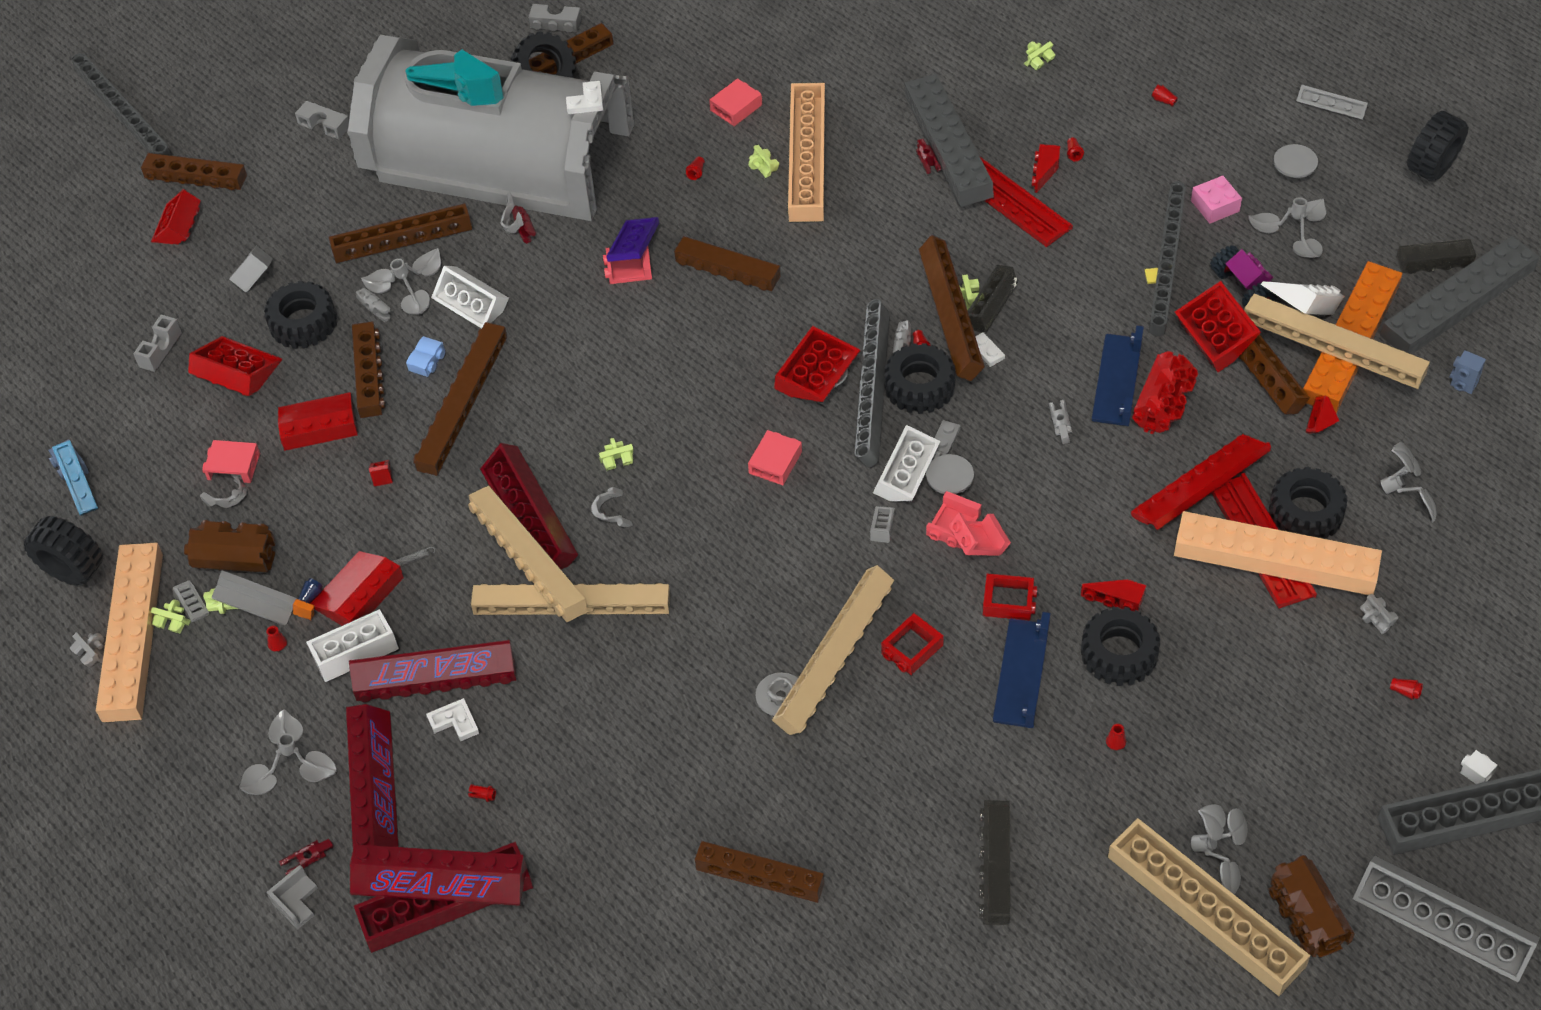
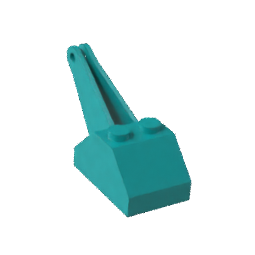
M463 49L454 55V62L410 66L405 70L409 81L458 91L459 99L471 106L497 104L504 98L499 72Z

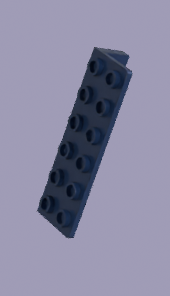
M1136 325V331L1131 333V337L1113 334L1105 335L1092 421L1129 426L1144 326Z
M1042 612V618L1037 619V622L1009 619L993 714L994 723L1028 728L1034 727L1050 623V613Z

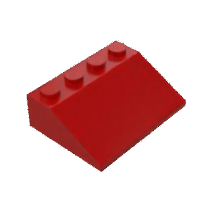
M1221 281L1175 311L1179 323L1217 372L1232 364L1261 333Z
M812 326L775 375L774 389L790 397L824 402L859 354L860 349Z
M221 336L189 353L188 373L195 375L197 378L209 380L213 384L222 385L229 390L240 392L242 395L250 396L260 390L282 361V358Z
M351 392L278 407V428L284 451L357 436Z
M359 551L310 604L314 605L316 611L341 626L372 613L404 578L401 567L386 557Z

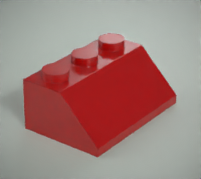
M184 189L166 204L151 242L177 245L182 241L185 242L190 235L188 231L195 222L193 220L194 216L200 210L198 206L201 200Z

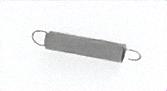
M429 548L401 557L393 562L402 567L429 556L427 551Z

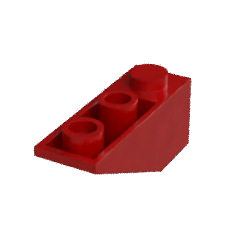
M1040 144L1039 151H1035V161H1037V164L1034 163L1033 174H1036V176H1032V186L1035 187L1034 193H1037L1058 170L1060 146Z
M1128 579L1082 584L1081 596L1088 601L1095 600L1101 602L1107 607L1114 606L1120 609L1127 607L1135 612V610L1139 611L1146 585Z

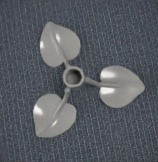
M1295 198L1292 208H1288L1281 221L1278 216L1272 213L1249 215L1248 219L1256 230L1263 233H1274L1279 230V226L1285 222L1291 213L1293 218L1301 219V241H1296L1293 244V251L1297 255L1307 258H1315L1322 255L1323 249L1317 240H1305L1304 218L1306 217L1310 221L1324 219L1326 216L1324 199L1307 202L1304 198Z
M437 248L422 255L413 263L412 267L407 262L404 263L402 259H395L390 264L391 270L380 269L361 278L365 287L377 294L389 291L392 286L391 282L395 281V276L403 279L411 295L403 298L401 308L408 314L419 315L428 309L430 297L424 290L413 292L406 279L408 269L417 275L421 273L424 276L434 275L441 268L440 251Z
M1399 442L1391 451L1402 460L1405 466L1395 474L1382 479V488L1386 494L1396 490L1398 493L1403 491H1419L1430 512L1433 523L1436 519L1437 510L1435 502L1427 489L1423 490L1422 487L1402 488V485L1405 484L1402 476L1408 472H1414L1415 476H1420L1421 469L1410 449L1403 442Z
M284 709L275 717L268 732L270 741L278 745L279 748L276 751V757L271 770L269 771L262 764L250 766L245 770L239 788L251 795H262L272 790L277 783V779L272 773L275 771L281 754L290 756L295 753L300 762L303 763L300 766V774L309 782H319L336 773V766L326 754L319 751H311L306 755L305 759L302 758L298 748L295 747V742L302 736L303 727L297 719Z
M1216 804L1207 805L1199 809L1198 812L1204 821L1208 834L1193 835L1191 847L1194 852H1205L1206 856H1213L1223 860L1220 865L1222 885L1235 895L1241 881L1238 865L1235 862H1230L1229 858L1212 851L1217 847V840L1232 836L1235 845L1243 844L1248 832L1247 822L1240 809H1232L1227 818L1230 832L1223 834L1226 817L1222 807Z

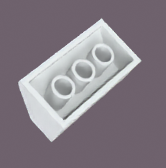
M455 266L443 267L431 296L435 301L480 328L483 327L485 322L492 323L503 313L509 299L507 296Z
M906 425L873 493L888 501H912L940 441Z
M380 609L306 642L325 682L349 672V660L385 656L399 649L394 634Z

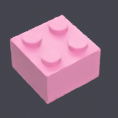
M1224 176L1193 187L1191 202L1209 224L1240 212L1242 197Z

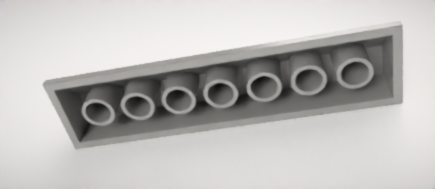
M1374 856L1370 861L1353 897V900L1516 982H1519L1540 937L1377 856Z

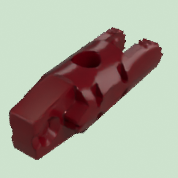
M924 139L917 140L918 149H916V152L926 173L931 174L930 166H934L937 172L941 171V166L931 146L927 145Z
M515 205L512 210L514 222L519 212L524 225L518 231L524 243L527 244L531 242V236L536 235V231L526 210L521 206Z
M329 838L321 843L316 840L278 862L283 866L296 859L304 869L326 857L324 852L331 849L333 844ZM309 853L311 857L307 859L304 857V854ZM299 865L287 870L286 876Z

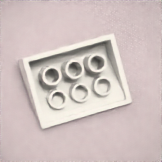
M1264 281L1261 284L1304 314L1333 315L1345 297L1340 294V289L1332 285L1329 287L1318 284L1316 286L1312 284Z

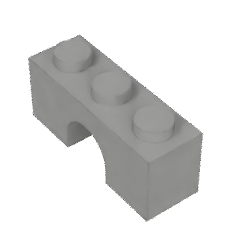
M532 4L528 17L530 28L578 32L582 19L579 7L564 6L561 13L553 15L549 12V5Z
M305 101L295 113L299 125L313 129L315 125L323 123L325 134L336 139H340L348 130L349 119L347 115L322 107L316 103Z
M160 315L152 326L154 332L152 342L142 341L133 353L140 368L155 372L182 333L177 319L165 315Z

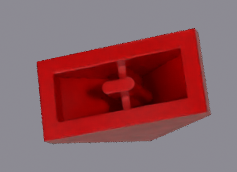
M1318 396L1315 398L1306 433H1317L1339 422L1328 396Z
M389 460L370 464L369 472L374 487L393 483Z

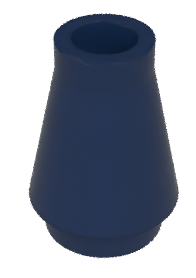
M309 578L308 581L304 582L298 600L310 604L322 592L321 588L323 586L318 581Z

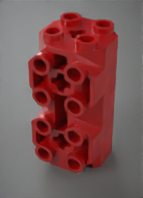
M1170 351L1157 355L1132 416V419L1141 428H1144V432L1148 433L1151 430L1150 433L1154 434V432L1161 433L1167 431L1173 421L1181 419L1185 410V404L1187 403L1186 397L1183 394L1192 392L1197 381L1196 377L1198 376L1197 369L1193 367L1192 363L1184 355L1174 356V352Z

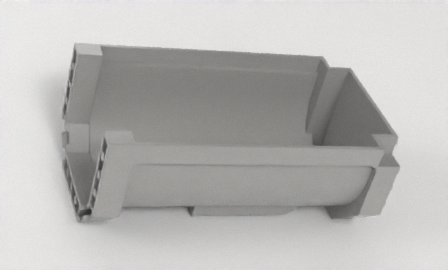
M387 35L379 36L377 41L374 42L371 52L368 53L365 63L361 66L358 76L354 79L347 134L350 137L351 148H353L354 159L358 168L376 171L379 182L501 205H507V193L510 191L514 204L524 209L592 221L597 206L590 166L591 155L588 154L589 145L593 142V137L600 121L609 123L610 133L630 136L634 127V118L627 76L594 72L590 81L524 70L521 68V63L472 55L499 72L504 98L497 104L471 106L459 99L458 91L409 81L406 76L405 70L410 66L454 62V55L457 52L447 50L420 52L417 40ZM600 81L603 111L568 114L566 97L584 95L583 82Z

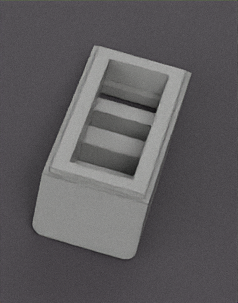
M875 507L870 530V541L890 542L895 508ZM879 514H886V515H889V517H886V516H878V515H879Z
M190 580L173 587V596L180 602V607L184 608V613L191 623L209 615V611ZM198 608L201 609V610H198V611H196V612H194V613H191L192 611H194V610H196V609H198Z

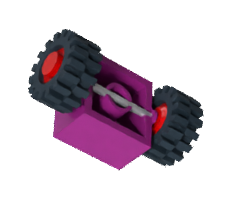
M1231 245L1230 247L1226 246L1225 249L1222 248L1221 252H1217V256L1212 258L1213 261L1210 262V267L1219 278L1223 279L1225 277L1226 279L1234 274L1248 289V294H1244L1245 298H1242V305L1246 307L1253 294L1263 296L1275 302L1277 301L1276 298L1278 296L1261 285L1263 281L1273 282L1272 279L1274 277L1250 251L1246 253L1243 249L1239 250L1236 246Z

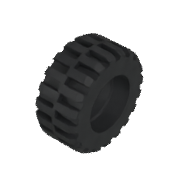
M538 31L535 35L531 33L526 38L524 37L511 56L512 62L521 63L522 69L532 71L529 65L530 55L535 52H543L551 56L557 66L556 75L573 78L576 71V65H574L576 57L572 56L573 49L567 47L568 42L566 40H560L561 36L557 34L552 36V32L548 31L545 34L542 31Z
M1440 111L1433 115L1425 127L1422 128L1411 148V152L1408 155L1409 159L1407 160L1409 170L1429 181L1440 179L1447 172L1448 168L1451 167L1465 143L1469 130L1467 123L1447 111Z
M291 282L285 287L284 285L279 287V290L274 291L271 297L268 298L267 305L264 308L265 319L271 336L279 344L282 342V345L285 347L291 345L293 349H298V346H302L304 349L308 348V345L311 344L315 346L319 340L323 342L327 339L326 335H330L333 332L332 328L336 326L337 315L329 292L319 284L314 285L313 282ZM313 310L310 315L304 318L288 319L296 311Z
M914 343L909 347L907 345L902 347L900 351L896 350L893 356H890L885 365L886 395L890 398L893 405L897 403V408L901 410L906 408L909 413H913V411H918V414H923V411L931 413L934 412V408L939 410L943 407V403L947 404L950 401V397L954 394L955 365L952 363L951 357L946 355V352L942 349L938 350V347L934 345L927 346L926 343H922V345ZM923 372L932 375L935 379L928 383L916 384L906 380L905 377L912 373Z
M1304 467V469L1296 468L1293 469V472L1288 471L1284 473L1283 476L1278 478L1272 490L1269 514L1277 527H1280L1281 531L1328 539L1329 535L1333 536L1342 525L1348 501L1345 494L1346 490L1340 485V481L1336 477L1332 478V474L1321 472L1322 470L1318 468L1316 470L1311 469V467ZM1300 497L1312 498L1321 503L1324 509L1315 512L1305 511L1298 508L1292 500Z
M46 516L40 519L24 540V550L27 552L28 557L32 559V562L37 564L41 570L47 572L51 577H55L57 580L64 581L69 585L78 586L87 583L103 561L101 548L98 547V543L89 534H86L83 529L78 528L75 524L56 516Z
M1112 607V610L1107 608L1102 610L1101 614L1096 613L1092 616V620L1087 622L1083 630L1081 644L1082 661L1084 665L1087 664L1086 669L1089 673L1095 672L1094 677L1098 680L1101 678L1105 679L1107 684L1111 685V682H1116V686H1123V683L1126 682L1128 686L1133 685L1135 680L1141 682L1145 679V675L1149 676L1153 672V668L1156 667L1160 648V635L1155 624H1150L1151 619L1146 615L1143 617L1141 612L1137 610L1135 612L1131 611L1127 607H1124V609ZM1111 637H1125L1133 641L1139 649L1129 655H1117L1108 651L1102 643Z

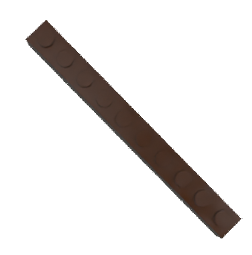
M931 235L919 248V252L951 359L955 365V372L958 377L972 381L985 367L946 241Z
M485 322L482 329H479L478 337L472 343L470 353L466 355L462 368L457 372L455 382L450 386V392L447 397H444L443 405L437 411L433 425L429 426L428 434L422 440L419 452L414 456L413 462L417 471L438 476L507 339L504 326Z

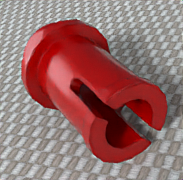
M471 784L469 787V792H472L468 793L470 798L485 799L486 802L495 800L496 789L492 786L483 787Z

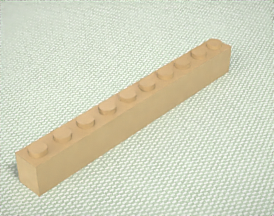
M1253 294L1244 311L1258 327L1416 389H1419L1427 374L1430 362L1423 358L1416 357L1317 317L1304 314L1299 310L1263 296Z
M490 486L470 494V503L468 504L470 511L478 516L482 525L485 524L489 534L495 536L499 546L505 548L508 557L515 560L518 569H522L525 572L528 581L534 583L539 593L542 592L546 602L554 607L556 614L559 617L562 616L566 622H569L587 613L584 596Z
M878 565L866 570L773 717L772 721L787 734L801 733L805 729L807 719L815 713L817 703L825 697L827 687L835 681L837 671L841 670L845 665V658L853 652L855 642L863 636L865 626L871 623L873 620L872 615L881 607L882 599L891 591L892 588L890 586L894 579Z
M620 583L616 585H574L586 600L587 613L585 614H669V584L639 583L625 585ZM473 585L471 600L473 615L556 614L552 604L549 605L546 602L544 595L536 590L535 585Z

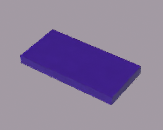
M658 217L626 220L606 256L607 261L641 259L660 223Z

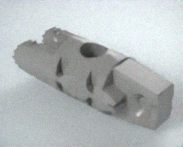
M365 288L356 291V298L369 311L384 322L390 319L388 314L390 307L374 293Z
M908 320L898 323L893 353L896 350L900 351L906 345L910 346L911 324Z
M1060 400L1061 409L1059 410L1055 409L1053 402L1049 403L1056 436L1061 435L1062 444L1070 443L1068 433L1072 432L1065 400Z

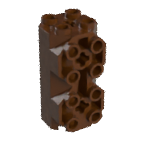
M203 520L197 528H190L188 544L184 546V554L188 555L189 566L193 568L268 572V570H271L275 557V551H272V546L276 545V541L267 525L242 522L238 528L233 529L231 528L232 525L226 521L212 522Z
M1302 855L1291 863L1287 864L1284 862L1275 867L1276 872L1271 878L1272 887L1268 888L1271 898L1277 900L1281 916L1284 919L1289 917L1292 920L1293 924L1289 925L1290 932L1293 937L1299 939L1300 948L1312 957L1318 955L1319 958L1343 949L1342 943L1346 942L1348 945L1352 942L1355 933L1312 860L1308 859L1306 855Z

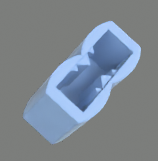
M423 336L406 362L408 370L426 377L431 372H435L437 362L445 356L443 342Z

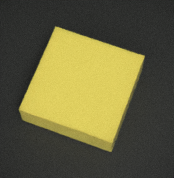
M1158 268L1145 269L1147 284L1156 283Z

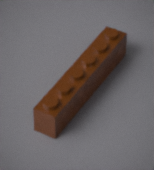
M683 236L674 251L675 261L680 265H688L696 270L708 271L712 275H721L728 280H737L745 285L756 286L761 290L772 291L781 277L779 265Z

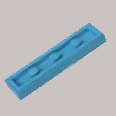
M71 441L53 446L52 449L79 515L81 516L98 509Z

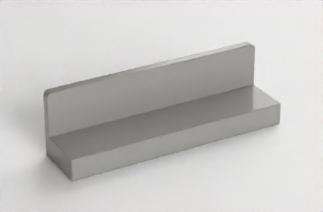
M1301 85L1296 100L1300 103L1363 120L1367 107H1369V103Z
M223 570L220 573L217 586L212 595L214 600L281 625L287 624L293 610V603L297 599Z

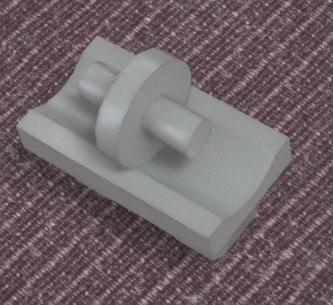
M1373 594L1367 596L1366 602L1360 607L1365 614L1362 619L1365 623L1372 622L1380 633L1384 634L1396 623L1398 616L1395 612H1388L1385 609L1386 602L1382 597L1376 598Z
M77 632L72 636L76 641L72 644L70 650L79 657L84 651L87 652L80 659L85 666L91 668L97 661L103 662V655L98 650L103 648L104 637L100 633H90L88 638L82 637Z

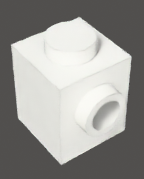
M1476 750L1471 756L1467 754L1462 760L1461 765L1463 767L1460 773L1475 784L1487 782L1494 775L1497 764L1491 761L1487 755L1481 754Z

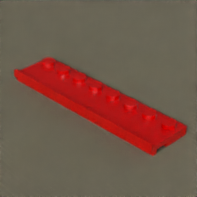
M981 158L993 181L994 197L984 200L1045 247H1048L1069 230L1073 229L1071 223Z
M1245 434L1238 436L1193 469L1181 475L1180 478L1167 485L1160 492L1154 494L1147 501L1138 505V507L1131 511L1132 517L1146 525H1154L1157 530L1183 511L1270 452V443L1262 442Z
M1242 473L1240 477L1228 480L1211 492L1227 520L1279 530L1245 473ZM1258 573L1278 609L1312 597L1316 598L1317 596L1311 583Z

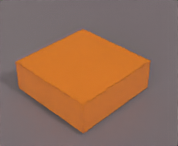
M295 599L293 614L311 620L314 615V605Z

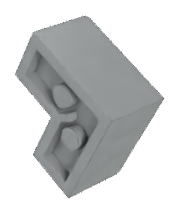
M256 245L229 280L244 292H247L268 268L273 258Z
M301 865L266 892L271 903L297 930L314 916L313 912L302 901L318 888L306 875Z

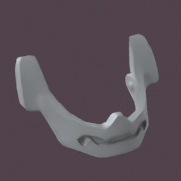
M510 191L507 193V206L500 222L508 234L516 233L524 225L519 212L515 222L509 225L511 221L510 214L515 206Z
M230 474L234 478V482L239 484L237 490H232L230 497L219 499L203 492L200 498L209 507L215 504L223 508L236 505L247 495V487L241 481V475Z
M611 487L608 489V492L598 495L592 503L591 510L595 517L606 522H617L620 527H630L633 525L630 520L622 518L621 515L606 517L600 511V507L605 501L623 495L621 489Z

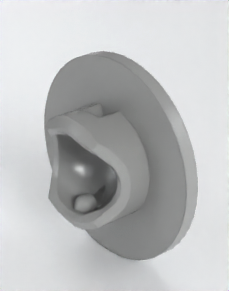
M1298 144L1281 147L1276 151L1273 160L1274 166L1280 173L1293 178L1311 175L1318 165L1316 154L1310 148Z
M953 454L936 457L930 462L926 471V479L930 487L942 494H945L946 491L953 494L961 493L970 487L974 478L972 465L965 458Z
M782 672L765 677L756 689L758 706L765 713L775 716L798 678L792 674ZM782 690L786 693V696H777L776 693Z

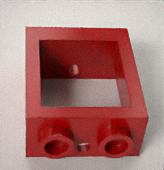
M986 574L983 616L1030 621L1031 614H1035L1036 602H1032V597H1037V586H1034V578ZM1004 587L1028 590L1027 606L992 603L993 588Z
M913 613L881 642V652L886 660L895 662L900 671L912 675L944 645V635ZM910 629L928 642L912 659H909L893 646Z

